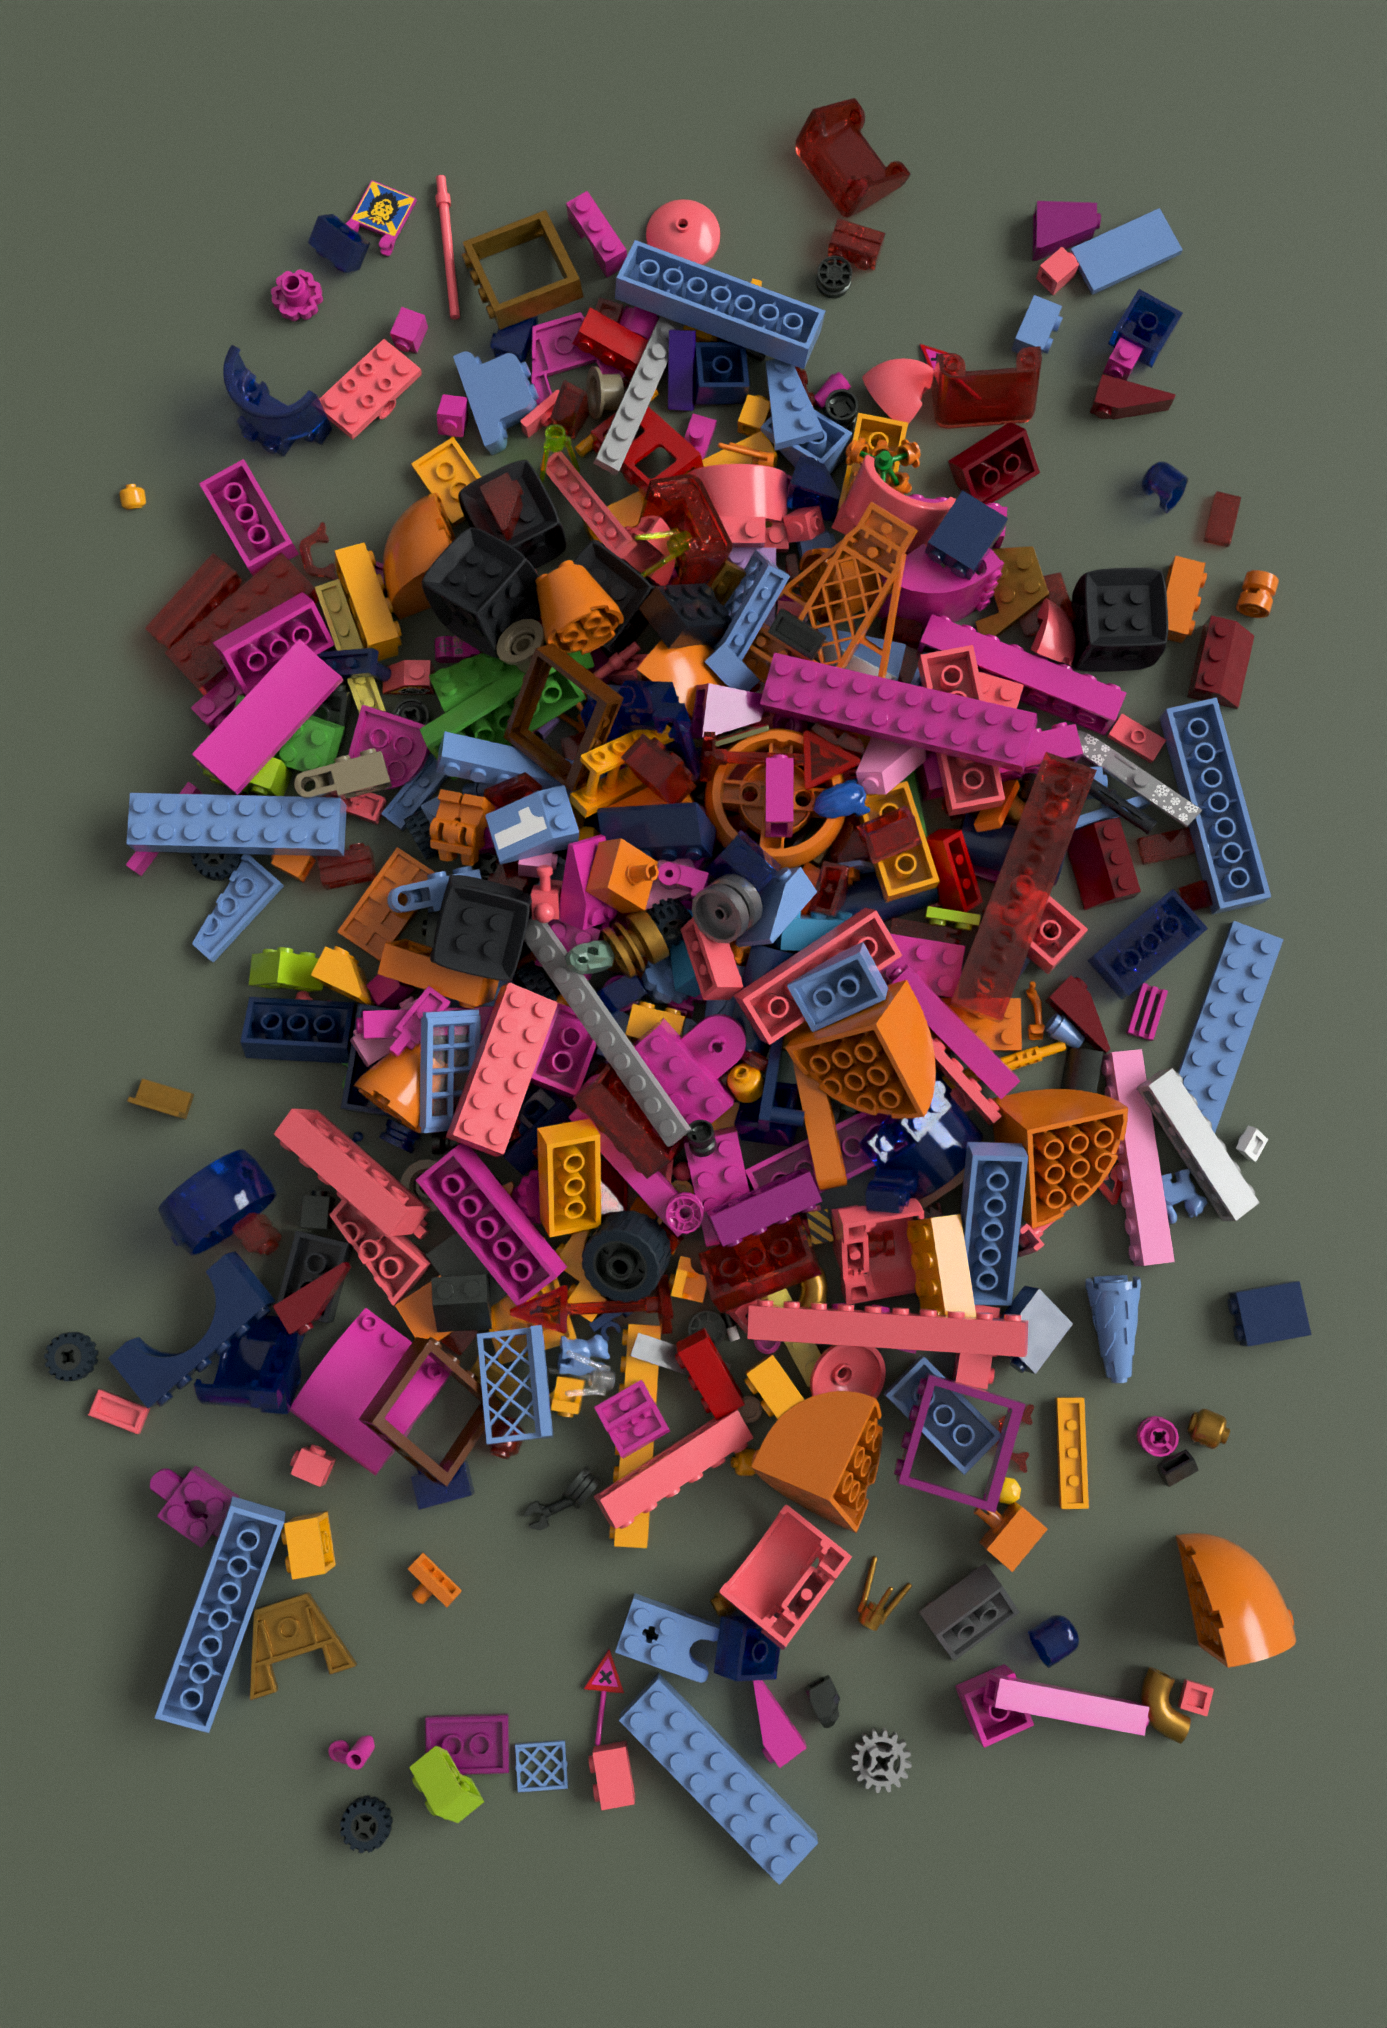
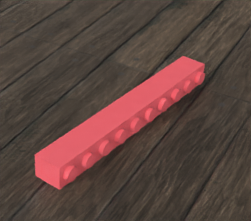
M764 1299L757 1300V1304L750 1305L748 1308L747 1339L1025 1357L1028 1350V1320H1021V1315L1004 1314V1319L993 1318V1313L983 1312L976 1313V1317H965V1312L948 1311V1315H937V1310L920 1309V1314L909 1313V1308L895 1307L892 1308V1312H881L882 1307L865 1306L864 1311L854 1310V1305L838 1304L837 1309L827 1308V1303H811L810 1307H800V1302L784 1301V1306L773 1305V1300Z

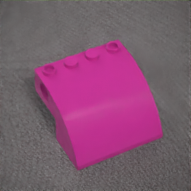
M922 544L906 556L895 625L911 629H926L932 614L947 616L955 623L975 610L982 611L991 603L989 599L995 593L993 589L999 584L997 580L1002 576L1001 570L1004 562L991 549L977 569L980 575H977L975 572L971 580L966 577L956 576L948 566L943 568L940 564L932 561L928 554L925 553V544ZM881 575L884 585L888 578ZM892 594L888 595L877 614V617L885 621L888 620Z
M365 1308L317 1366L294 1400L289 1411L376 1476L394 1454L395 1450L364 1425L359 1418L412 1342ZM428 1355L385 1419L407 1437L414 1423L445 1386L450 1374Z

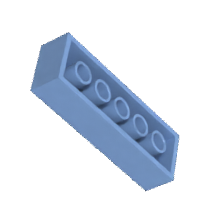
M967 1142L960 1214L974 1305L1012 1306L1028 1155L1022 1143Z

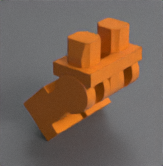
M440 789L437 798L440 804L436 817L430 824V836L432 838L430 840V847L438 849L439 858L442 861H453L457 857V853H459L462 865L472 866L479 861V850L485 846L484 830L485 827L488 828L485 815L495 811L496 807L485 797L465 793L463 795L459 792Z

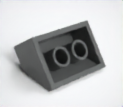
M986 1563L972 1570L967 1577L959 1583L952 1585L944 1594L936 1600L929 1602L925 1608L919 1611L953 1661L957 1660L1020 1613Z

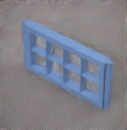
M478 1009L423 1012V1017H421L420 1061L421 1133L448 1131L480 1045L481 1015H479Z

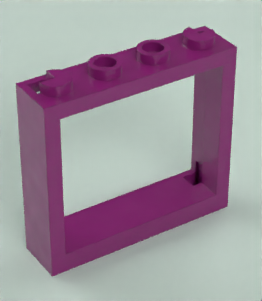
M926 1373L925 1379L921 1378L917 1386L916 1394L920 1395L917 1405L913 1404L910 1410L909 1421H912L910 1431H905L902 1438L901 1448L905 1449L902 1459L897 1458L895 1463L894 1475H897L896 1480L899 1484L995 1513L1026 1404L1012 1398ZM935 1386L1008 1408L983 1499L909 1476Z

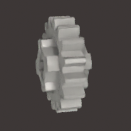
M872 1728V1736L868 1737L865 1733L861 1734L863 1743L855 1741L854 1745L858 1752H851V1758L857 1762H854L851 1766L853 1771H859L856 1775L858 1781L865 1779L864 1785L866 1789H869L873 1784L876 1793H879L881 1786H885L889 1793L891 1792V1784L894 1783L899 1788L901 1787L899 1778H908V1774L904 1769L911 1768L912 1764L910 1761L905 1760V1758L910 1757L911 1753L908 1749L902 1750L906 1746V1742L904 1739L897 1742V1732L894 1731L888 1736L886 1728L882 1729L881 1734H877L875 1728ZM886 1742L889 1744H887L886 1746L877 1745L876 1743ZM868 1750L869 1759L863 1765V1756L865 1751ZM880 1755L882 1758H885L886 1763L882 1765L880 1762H877L876 1757ZM899 1755V1765L895 1771L893 1768L894 1760ZM884 1775L886 1778H876L874 1776Z

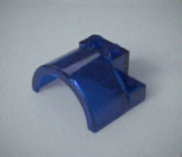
M231 345L224 361L223 378L227 392L240 414L237 423L242 430L241 434L251 442L255 440L260 442L262 447L273 455L278 453L285 457L296 439L304 438L308 442L312 443L315 441L322 445L332 431V427L318 395L308 390L300 400L289 406L269 395L270 391L265 382L262 381L260 384L255 382L257 377L246 368L239 354L240 349Z
M625 680L617 692L624 699L606 743L634 730H656L657 733H662L668 725L671 728L668 733L669 738H673L674 741L661 746L660 751H672L683 755L690 771L687 777L688 781H697L701 771V762L690 731L692 724L685 703H679L673 682ZM588 700L580 713L586 729L597 704L596 700Z
M937 1071L933 1098L924 1117L895 1119L892 1118V1115H889L880 1125L874 1126L858 1143L904 1199L915 1198L920 1200L943 1187L965 1168L967 1142L983 1141L982 1132L950 1095L952 1089ZM896 1142L907 1143V1145H905L901 1149L897 1151L894 1150Z
M265 1316L260 1321L255 1319L250 1323L251 1329L240 1338L236 1336L230 1341L232 1346L220 1355L218 1370L213 1384H205L200 1379H196L194 1389L201 1404L261 1408L262 1413H289L301 1380L299 1351L305 1334L299 1336L297 1332L296 1334L289 1335L278 1316Z

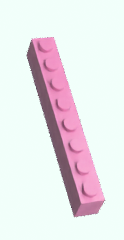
M1142 1049L1111 1052L1103 1055L1101 1071L1106 1078L1107 1085L1105 1087V1096L1113 1098L1128 1107L1126 1134L1124 1141H1120L1116 1155H1118L1119 1160L1117 1177L1123 1182L1121 1203L1125 1208L1127 1217L1125 1219V1230L1129 1234L1131 1244L1129 1246V1256L1134 1266L1175 1262L1152 1112L1137 1090V1087L1147 1080Z

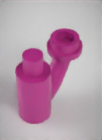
M369 1735L362 1736L356 1741L350 1751L349 1745L344 1740L334 1741L329 1747V1756L332 1760L347 1764L352 1769H360L374 1751V1739Z

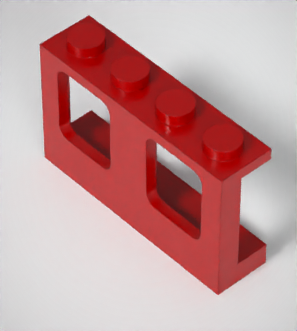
M648 406L639 425L645 432L631 443L619 471L630 485L634 484L639 488L641 495L646 500L650 499L658 506L661 503L659 493L687 471L704 466L701 453ZM615 414L591 431L594 442L592 447L597 454ZM662 447L676 459V462L655 478L649 479L635 465L656 448Z

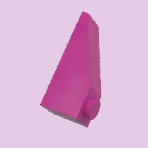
M756 1672L752 1676L764 1745L762 1752L771 1764L776 1762L778 1767L781 1768L807 1748L806 1742Z

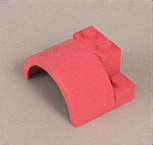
M866 455L831 528L844 535L848 534L858 525L870 502H874L918 530L905 552L906 556L922 544H925L927 547L928 541L956 499L950 496L944 502L929 503L905 496L880 478L874 467L876 458Z
M722 464L697 468L686 474L685 552H711V550L716 549L725 550V547L776 548V553L788 552L789 542L783 517L787 515V475L784 471L763 465ZM712 520V528L702 525V522ZM765 521L772 522L773 525L765 528Z
M908 1198L858 1207V1205L831 1209L832 1235L834 1240L833 1251L841 1271V1291L846 1304L850 1305L916 1293L915 1283L917 1280L915 1270L911 1264L912 1247L907 1237L908 1221H913V1216L924 1219V1210L917 1199Z
M785 1505L762 1539L730 1580L723 1585L719 1593L761 1627V1633L784 1650L852 1556L790 1506ZM818 1557L819 1563L817 1568H815L811 1565Z

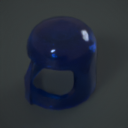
M1157 462L1143 476L1142 489L1146 495H1151L1154 492L1157 493L1160 498L1159 507L1168 513L1177 505L1184 494L1188 477L1167 462Z
M1053 1615L1028 1632L1035 1651L1047 1668H1051L1062 1659L1071 1655L1079 1646V1635L1075 1626L1068 1618L1062 1615Z

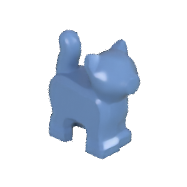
M1189 1169L1175 1173L1176 1183L1170 1181L1172 1178L1171 1173L1162 1175L1168 1222L1170 1224H1174L1177 1221V1214L1173 1209V1205L1184 1201L1185 1210L1190 1218L1201 1214L1207 1205L1206 1198L1196 1193L1195 1187L1189 1178Z
M595 1335L589 1340H570L565 1336H561L560 1348L562 1352L561 1354L558 1353L557 1358L559 1374L583 1376L587 1373L606 1371L607 1365L603 1362L590 1363L591 1356L603 1359L610 1358L608 1343L601 1335Z

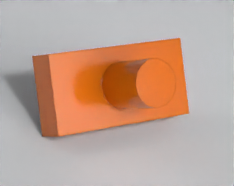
M424 1553L408 1568L421 1582L412 1592L413 1598L420 1604H424L434 1595L448 1607L462 1591Z

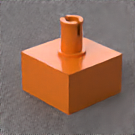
M622 838L599 842L585 891L622 914L645 911L653 880H656L659 874L658 862Z
M1017 1502L1009 1505L1002 1515L997 1510L995 1513L990 1511L984 1513L977 1507L973 1512L991 1527L979 1543L1011 1572L1015 1570L1048 1530Z

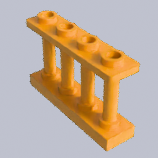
M658 719L582 754L580 761L590 770L587 785L570 793V803L586 818L597 813L598 808H606L660 782V765L656 762L660 747L674 741L677 734L662 719ZM648 753L645 759L640 760L642 755ZM628 762L627 767L620 770V766ZM608 771L607 776L599 780L600 775Z

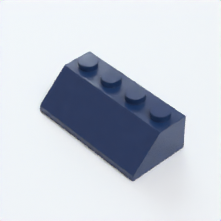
M697 802L598 808L597 815L601 835L606 837V841L622 838L654 860H700L701 858L712 857L716 828Z
M249 997L240 1041L245 1057L348 1064L351 1049L350 1039L353 1037L355 1025V1003Z

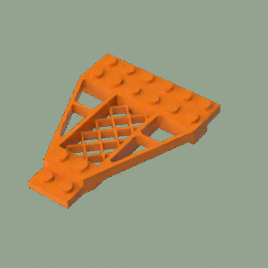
M870 502L858 525L834 547L784 586L776 600L777 602L786 595L801 604L804 609L798 618L805 623L810 618L811 626L816 630L830 625L834 641L823 643L818 652L819 658L815 657L814 660H810L768 633L770 626L763 623L742 660L759 678L758 684L765 687L774 653L826 665L838 663L836 667L846 669L860 644L881 655L878 677L886 678L906 560L905 552L918 530L874 502ZM846 553L851 555V557L844 558ZM833 557L808 601L792 592L796 585ZM853 560L856 576L844 578L840 563ZM859 561L874 571L862 574ZM837 571L839 580L830 582ZM876 574L879 589L866 593L863 577ZM881 575L888 578L884 585ZM858 579L861 594L848 597L845 582ZM840 584L843 599L830 602L827 586ZM879 593L870 608L867 596ZM892 594L883 649L867 640L866 633L888 595ZM823 595L825 604L816 606ZM862 597L865 613L852 616L849 600ZM844 602L847 618L835 621L831 605ZM826 607L829 622L817 625L814 610ZM866 616L856 632L853 619ZM848 621L851 637L839 639L836 624ZM851 640L846 651L842 654L840 642ZM835 644L838 660L826 662L822 647ZM825 726L851 744H855L861 735Z

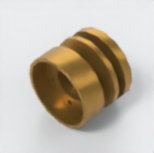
M646 911L632 912L625 917L627 930L620 923L615 922L613 923L614 932L609 927L601 931L603 939L610 944L615 956L614 964L629 979L636 975L634 966L640 972L645 970L642 957H645L654 965L669 956V950L659 929Z

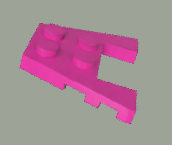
M581 312L533 326L532 384H534L539 395V399L536 400L537 405L552 394L547 379L548 376L596 362L602 374H619L622 381H626L623 372L604 364L600 359L581 351L572 344L584 319Z

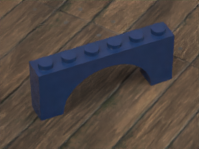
M236 1251L225 1254L206 1271L215 1291V1313L207 1333L194 1347L182 1353H165L153 1349L140 1337L124 1343L108 1358L147 1408L157 1404L159 1407H162L173 1398L171 1393L177 1388L181 1390L193 1380L190 1377L196 1371L200 1373L212 1364L210 1359L216 1353L218 1356L223 1354L232 1346L230 1341L236 1336L240 1338L251 1329L250 1323L255 1319L260 1321L271 1312L269 1307L275 1302V1299Z

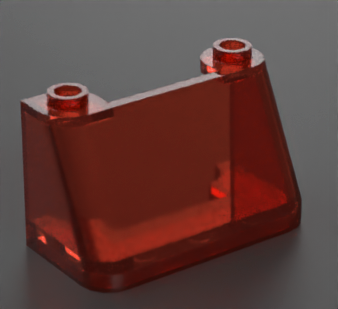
M855 98L812 109L795 142L796 152L839 213L846 218L861 213L896 191L906 183L911 175L900 161L890 162L886 167L860 132L865 123V113Z
M1041 346L1023 348L1017 354L1016 368L966 371L964 360L960 355L955 353L938 354L931 384L936 423L942 428L952 429L1004 425L1009 422L1017 424L1031 420L1036 410L1042 363Z
M692 474L650 480L638 523H640L642 517L658 516L665 521L671 530L676 549L675 559L682 571L681 576L675 578L671 585L706 584L730 557L733 545L703 482Z

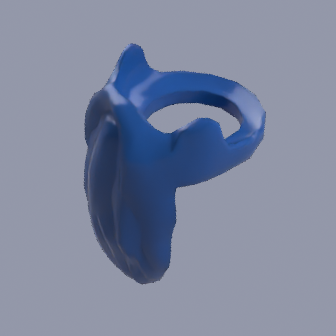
M857 778L847 780L845 783L836 784L822 791L815 799L813 808L819 816L831 819L849 816L853 813L856 817H860L871 811L869 807L865 806L866 793L863 786L856 783L858 781Z

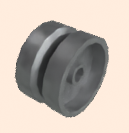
M725 874L719 877L709 886L698 892L692 903L694 921L700 931L717 943L727 944L736 940L745 931L756 925L761 918L763 908L760 895L755 887L746 878L737 874Z

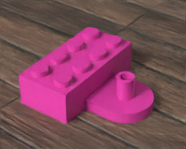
M725 1014L707 1016L683 1037L662 1018L632 1044L688 1125L695 1120H706L713 1123L733 1106L735 1097L719 1080L720 1076L741 1059L746 1047L745 1031L742 1025L733 1017Z

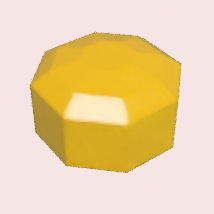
M1005 1477L999 1502L1011 1505L1019 1499L1021 1488L1014 1478Z

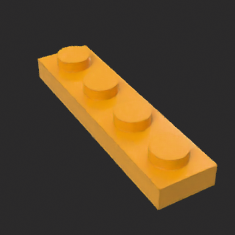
M1055 1397L1059 1505L1061 1509H1089L1084 1397Z

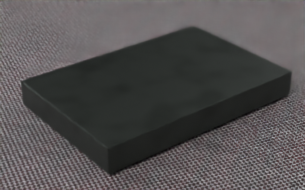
M458 1232L426 1254L441 1277L490 1274L491 1307L507 1296V1293Z

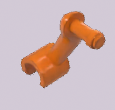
M1032 981L1029 983V989L1026 990V993L1034 1006L1035 1024H1029L1028 1036L1030 1040L1043 1039L1045 1025L1042 1022V1002L1035 990L1036 983Z

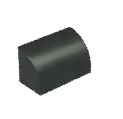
M1081 1048L1067 1049L1060 1089L1096 1093L1103 1052Z

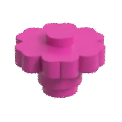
M299 269L295 273L286 271L276 278L277 286L271 289L272 302L274 307L279 309L283 318L297 321L301 317L304 320H308L317 314V305L323 302L322 288L320 283L314 280L311 273Z
M531 1170L529 1176H524L520 1185L515 1187L512 1193V1199L532 1224H542L540 1221L539 1170Z

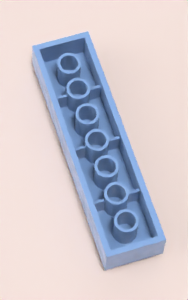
M636 240L616 277L615 299L802 369L805 368L819 337L825 315V310Z
M1217 698L1167 708L1159 719L1164 738L1166 739L1179 794L1202 809L1201 813L1188 827L1211 913L1213 915L1262 904L1271 898L1218 700Z
M130 793L126 845L138 852L344 856L347 805L341 798L337 797L304 798L294 796Z
M232 1496L161 1694L155 1719L206 1733L210 1732L285 1522L284 1511Z
M660 1673L620 1713L619 1721L779 1885L818 1844L817 1833Z

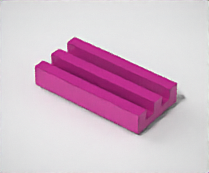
M1146 983L1140 985L1126 1031L1127 1034L1149 1041L1154 1040L1168 993L1167 990L1148 986ZM1147 991L1150 994L1139 1031L1134 1029ZM1159 995L1148 1034H1146L1145 1029L1155 996Z

